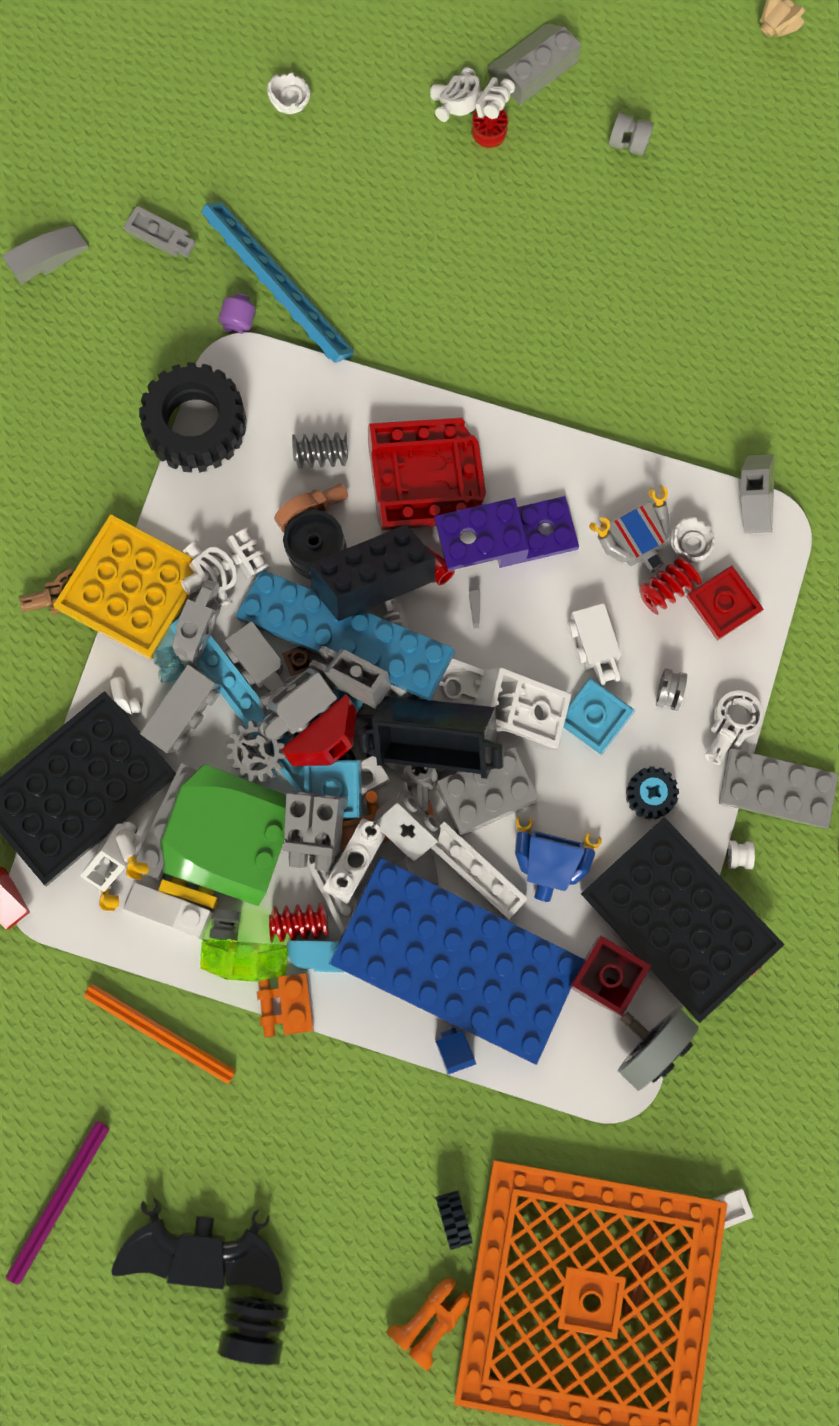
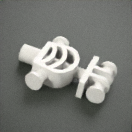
M466 67L462 69L460 76H453L448 85L434 84L431 87L430 95L432 100L441 102L442 107H438L435 110V114L443 122L449 119V114L463 116L474 109H477L479 118H483L486 115L491 119H495L498 117L499 111L504 108L505 103L510 99V94L515 90V84L509 79H503L499 87L497 78L493 77L482 92L480 81L475 71Z
M246 527L225 540L233 553L230 557L218 547H210L202 552L196 546V540L188 545L183 552H188L194 559L189 564L194 574L181 580V585L184 591L191 595L200 590L208 579L217 583L216 577L218 576L219 591L216 599L222 605L221 608L233 603L232 600L228 599L226 591L230 590L237 581L236 565H240L248 579L271 565L269 563L266 564L261 556L264 554L262 550L256 552L253 546L257 544V541L251 539L248 534L249 529ZM238 537L243 546L240 547L235 538ZM248 549L251 555L246 558L243 552ZM211 555H214L217 558H219L221 560L220 563ZM249 562H253L257 569L256 571L253 570ZM227 570H228V572H229V581H230L228 584H227L226 575H225V572H227Z

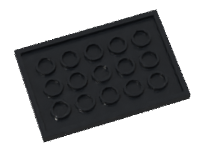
M105 691L0 777V833L46 887L105 838L116 824H121L171 782L176 775V772L151 743L140 734L141 732Z
M665 817L581 893L586 901L641 960L651 965L650 970L699 1023L785 945Z

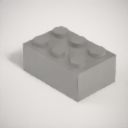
M515 747L503 752V768L491 769L487 779L481 778V774L459 771L437 781L436 787L460 837L536 804L538 796Z

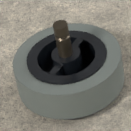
M678 1007L648 1031L627 1011L620 1020L628 1026L640 1041L621 1064L618 1072L637 1091L643 1089L650 1082L655 1083L660 1077L664 1078L675 1067L673 1061L679 1055L681 1057L684 1056L694 1045L691 1039L698 1031L699 1026Z

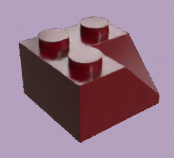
M599 936L596 938L569 987L590 1001L622 1017L651 965L605 937Z

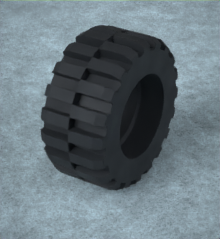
M187 362V367L180 368V365L177 364L172 366L173 370L168 373L163 370L158 374L159 380L157 382L151 380L148 384L149 393H143L141 398L142 407L139 408L140 424L151 450H154L156 457L162 462L166 460L171 468L177 469L178 466H181L183 472L189 473L192 472V468H198L199 473L206 472V467L213 465L214 468L222 465V459L230 460L234 456L233 448H240L243 442L241 436L246 433V414L240 392L237 391L235 383L232 379H226L225 373L221 370L216 369L213 372L211 365L204 363L201 367H197L195 362ZM203 400L213 404L218 409L219 415L215 424L201 435L182 436L173 432L169 427L168 422L172 412L184 402Z

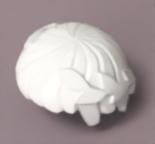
M290 72L288 76L286 74L281 76L276 74L268 83V96L272 105L281 113L296 114L302 111L308 104L310 89L305 80L299 76H294L293 72Z
M688 517L687 519L680 520L675 525L671 536V546L675 553L687 562L702 561L708 558L713 551L714 533L710 531L711 526L708 524L705 525L704 522L698 521L696 517Z

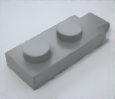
M136 206L124 225L125 232L173 257H176L178 254L188 257L196 245L192 239L188 238L190 235L187 231L139 206Z

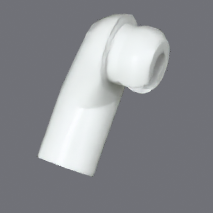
M121 677L113 678L110 681L115 703L126 715L133 716V713L141 712L142 708L139 699L133 698L129 700L124 679Z

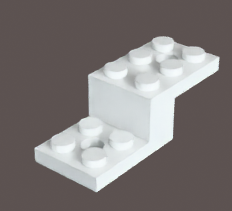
M452 658L431 700L495 707L496 732L507 731L548 747L558 748L572 694L501 667L482 670ZM449 681H452L456 686V693L453 696L449 695L446 690V685ZM537 705L543 710L541 720H538L534 714V709Z

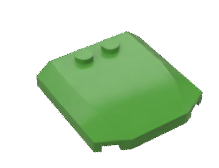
M206 764L201 765L188 780H185L179 786L162 833L160 847L164 861L163 873L259 906L267 892L285 840L286 795Z

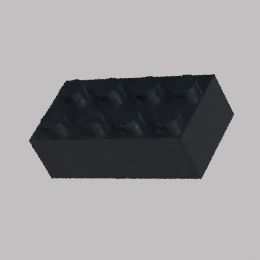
M404 525L310 563L311 588L334 617L341 621L434 582L435 556L408 525Z

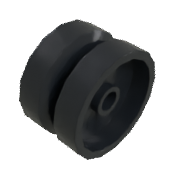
M309 510L301 512L290 520L284 531L283 544L289 561L297 573L308 579H311L310 563L347 549L341 525L334 516L325 511Z

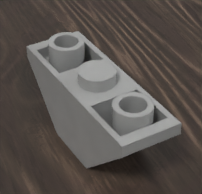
M774 454L747 456L741 470V506L745 533L772 532Z

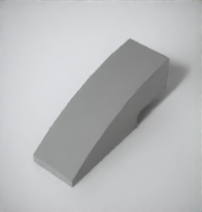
M70 226L33 238L5 253L2 257L7 267L20 285L41 272L46 276L89 247L75 227Z

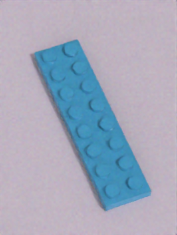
M265 570L259 572L236 614V618L246 624L252 621L258 629L317 654H320L318 652L323 646L336 652L344 649L387 671L391 685L428 701H431L455 654L453 647L365 611L338 621L313 590Z

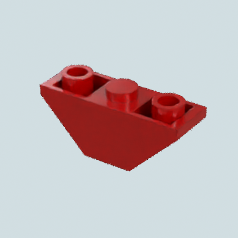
M345 695L340 700L335 701L318 719L313 720L304 731L289 740L286 746L281 749L293 767L332 765L353 747L357 710L350 698Z

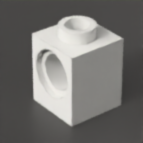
M371 756L361 762V773L368 772L373 776L370 784L362 785L363 799L368 792H375L388 784L389 778L382 766H377L376 757Z

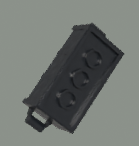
M386 695L372 719L373 727L358 730L360 752L376 757L377 766H383L384 763H394L414 767L481 774L483 779L488 778L491 769H501L504 766L503 746L497 743L495 707ZM369 734L374 736L375 749H371Z

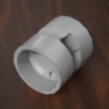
M619 112L610 137L609 146L620 150L627 147L629 153L643 157L654 123L639 119L636 122L633 116ZM626 132H633L631 137H630L628 134H625V133H626Z

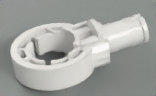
M736 690L725 694L715 707V723L711 731L715 734L721 723L723 726L716 735L709 750L705 753V758L708 761L717 753L712 763L720 765L738 733L740 735L734 744L736 747L741 746L744 739L751 737L760 728L764 719V710L760 701L754 695L746 691ZM733 699V701H729L725 707L723 706V703ZM731 704L743 706L749 711V715L752 716L750 723L746 725L735 723L730 718L727 709Z

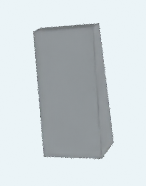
M480 590L469 591L473 628H479Z

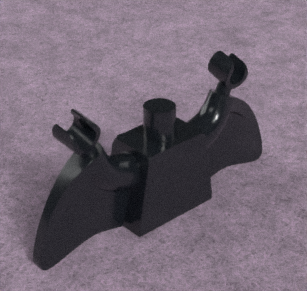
M153 1197L155 1208L148 1212L146 1202L142 1201L141 1209L150 1217L151 1223L139 1228L126 1240L118 1252L111 1270L113 1276L151 1273L167 1279V1284L220 1290L226 1287V1283L227 1286L247 1284L276 1295L281 1294L283 1291L282 1275L278 1260L269 1244L257 1234L260 1229L268 1225L270 1219L268 1215L265 1223L258 1224L255 1221V1217L260 1209L253 1213L250 1229L246 1228L243 1235L237 1240L225 1241V1236L212 1235L214 1218L208 1216L196 1217L194 1233L183 1232L180 1236L167 1231L163 1219H159L158 1214L161 1212L160 1202Z

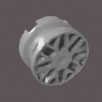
M664 669L658 687L656 706L663 708L666 705L670 706L671 710H679L686 688L687 673L679 672L676 674L671 669Z

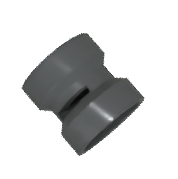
M213 909L212 919L214 920V927L210 929L209 938L237 942L238 931L236 927L240 922L241 912Z

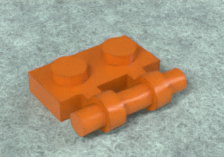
M307 973L279 976V988L270 989L269 978L258 979L259 991H256L257 1000H260L262 1017H259L260 1026H263L264 1038L276 1036L275 1024H283L284 1035L313 1031ZM272 998H280L281 1015H273Z

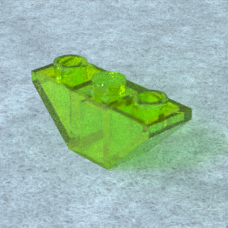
M202 939L200 969L223 979L257 982L286 975L287 945Z

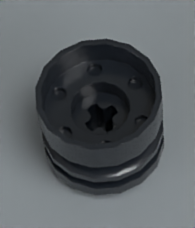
M260 1297L228 1298L226 1308L235 1313L225 1314L223 1320L230 1325L236 1326V1329L221 1332L218 1354L230 1360L249 1364H279L283 1341L272 1336L271 1332L285 1331L286 1324L276 1319L287 1318L289 1308Z

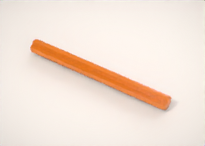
M91 984L87 988L84 997L221 1081L229 1083L233 1079L236 1071L232 1067L98 986Z

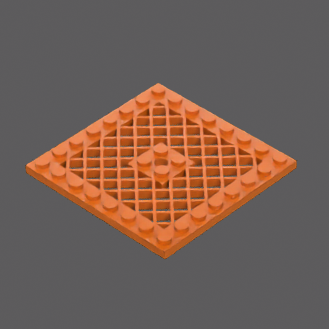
M493 1159L454 1405L563 1426H697L728 1203ZM518 1196L528 1197L517 1205ZM536 1199L555 1202L556 1204L544 1211ZM530 1202H533L541 1215L527 1224L519 1211ZM566 1205L583 1207L585 1209L573 1217ZM562 1207L570 1220L556 1229L548 1216ZM595 1210L615 1214L602 1222ZM591 1212L599 1226L585 1234L578 1221ZM516 1214L524 1227L512 1235ZM624 1215L643 1218V1220L634 1227H631ZM618 1218H621L628 1231L615 1240L607 1227ZM545 1219L553 1233L539 1241L531 1228ZM654 1221L673 1225L661 1233ZM650 1223L658 1236L644 1245L636 1232ZM574 1225L582 1238L569 1247L560 1234ZM683 1226L692 1227L691 1238ZM679 1228L687 1241L676 1250H673L665 1238ZM603 1230L612 1243L598 1252L590 1239ZM528 1232L536 1245L523 1254L514 1241ZM633 1236L641 1248L627 1258L619 1245ZM557 1237L565 1250L552 1259L544 1246ZM662 1241L670 1254L657 1263L649 1250ZM587 1243L594 1256L581 1265L573 1251ZM511 1244L519 1257L507 1265ZM616 1248L624 1261L610 1270L602 1257ZM689 1248L686 1268L678 1256ZM540 1249L548 1263L535 1272L527 1258ZM645 1253L653 1267L639 1275L632 1262ZM569 1255L577 1267L566 1265L564 1277L556 1264ZM675 1259L683 1272L669 1281L661 1268ZM599 1260L606 1272L587 1268ZM523 1262L531 1275L518 1284L509 1271ZM628 1266L636 1279L625 1286L626 1277L617 1275V1273ZM553 1268L560 1281L547 1290L539 1276ZM658 1271L666 1284L652 1294L644 1281ZM506 1275L514 1288L502 1296ZM685 1278L683 1296L681 1298L674 1286ZM535 1280L543 1293L530 1302L522 1289ZM641 1284L649 1297L635 1306L627 1293ZM563 1287L559 1307L551 1295ZM671 1290L679 1302L667 1311H664L657 1298ZM518 1293L526 1306L513 1315L505 1301ZM588 1294H595L600 1298V1304L595 1310H587L583 1306V1300ZM624 1297L632 1309L620 1317ZM548 1298L556 1311L542 1320L534 1307ZM653 1302L661 1315L648 1324L640 1311ZM501 1305L509 1318L497 1327ZM680 1310L677 1330L669 1317ZM531 1311L538 1324L525 1333L517 1320ZM634 1315H637L644 1328L631 1337L623 1324ZM558 1318L557 1328L566 1331L554 1338L547 1325ZM666 1320L674 1333L660 1342L652 1330ZM513 1323L521 1337L508 1345L500 1332ZM620 1328L627 1340L613 1349L607 1338L617 1339L618 1329ZM543 1329L551 1342L538 1351L529 1338ZM577 1332L596 1336L584 1344ZM649 1333L657 1345L643 1355L635 1342ZM573 1335L580 1348L567 1357L559 1343ZM496 1336L504 1349L492 1357ZM602 1340L610 1353L597 1362L589 1349ZM676 1340L674 1359H672L665 1348ZM526 1342L533 1355L520 1363L513 1350ZM632 1346L640 1358L626 1368L618 1355ZM555 1347L563 1360L550 1369L542 1356ZM662 1351L669 1364L656 1373L648 1360ZM585 1353L593 1365L582 1374H579L572 1361ZM508 1354L516 1368L503 1376L495 1363ZM615 1359L623 1371L609 1380L601 1367ZM538 1360L546 1373L533 1382L525 1369ZM645 1364L652 1377L639 1386L631 1373ZM568 1366L576 1378L562 1387L555 1374ZM490 1368H492L498 1378L489 1377ZM597 1371L605 1384L592 1393L584 1380ZM672 1371L668 1391L661 1378ZM521 1373L528 1384L509 1380ZM625 1377H628L635 1389L624 1398H621L614 1386ZM550 1378L557 1389L541 1387L540 1385ZM657 1382L665 1395L651 1404L644 1391ZM580 1384L587 1395L569 1391ZM610 1389L617 1401L599 1397ZM640 1395L647 1406L631 1404L629 1402ZM667 1403L666 1410L659 1409L661 1406Z

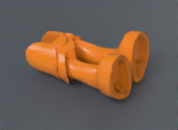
M451 1277L443 1279L431 1290V1293L427 1295L425 1303L410 1321L403 1326L393 1324L386 1330V1333L406 1352L432 1316H435L436 1322L408 1351V1354L426 1371L433 1364L432 1352L446 1332L449 1335L452 1328H455L456 1322L466 1310L471 1299L470 1294L465 1290L454 1300L451 1306L444 1301L457 1283Z

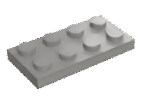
M732 748L728 752L719 804L828 829L838 774Z

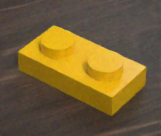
M171 877L170 882L162 879L159 887L160 892L210 909H217L219 899L213 896L215 891L198 886L197 891L187 888L188 882Z

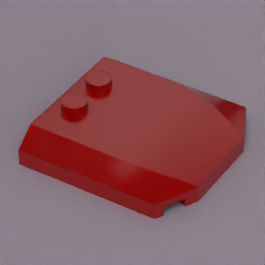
M463 418L369 423L368 449L377 517L381 530H394L404 525H408L409 528L436 526L434 516L482 505L486 489L479 442L467 430Z

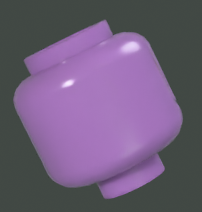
M235 293L234 297L224 298L218 318L219 323L223 325L222 329L231 334H243V332L251 329L256 307L249 302L250 298L248 296Z

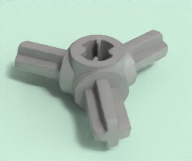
M384 763L383 766L402 775L401 779L407 782V789L411 791V797L417 801L419 808L427 813L428 792L433 789V782L439 779L438 775L447 770Z

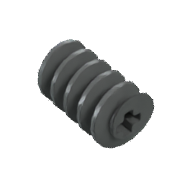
M335 432L333 440H330L328 433H324L322 441L319 440L317 433H313L311 441H308L306 434H302L300 442L297 441L295 434H292L293 460L296 461L298 468H303L305 460L310 468L314 467L315 460L318 461L320 467H324L326 459L329 460L331 467H335L337 459L340 460L342 466H346L348 460L347 432L343 440H341L338 432Z

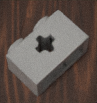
M401 790L376 811L373 823L377 824L380 827V831L413 862L438 842L441 830L438 821L433 816L423 812L419 808L417 801L413 797L405 795Z

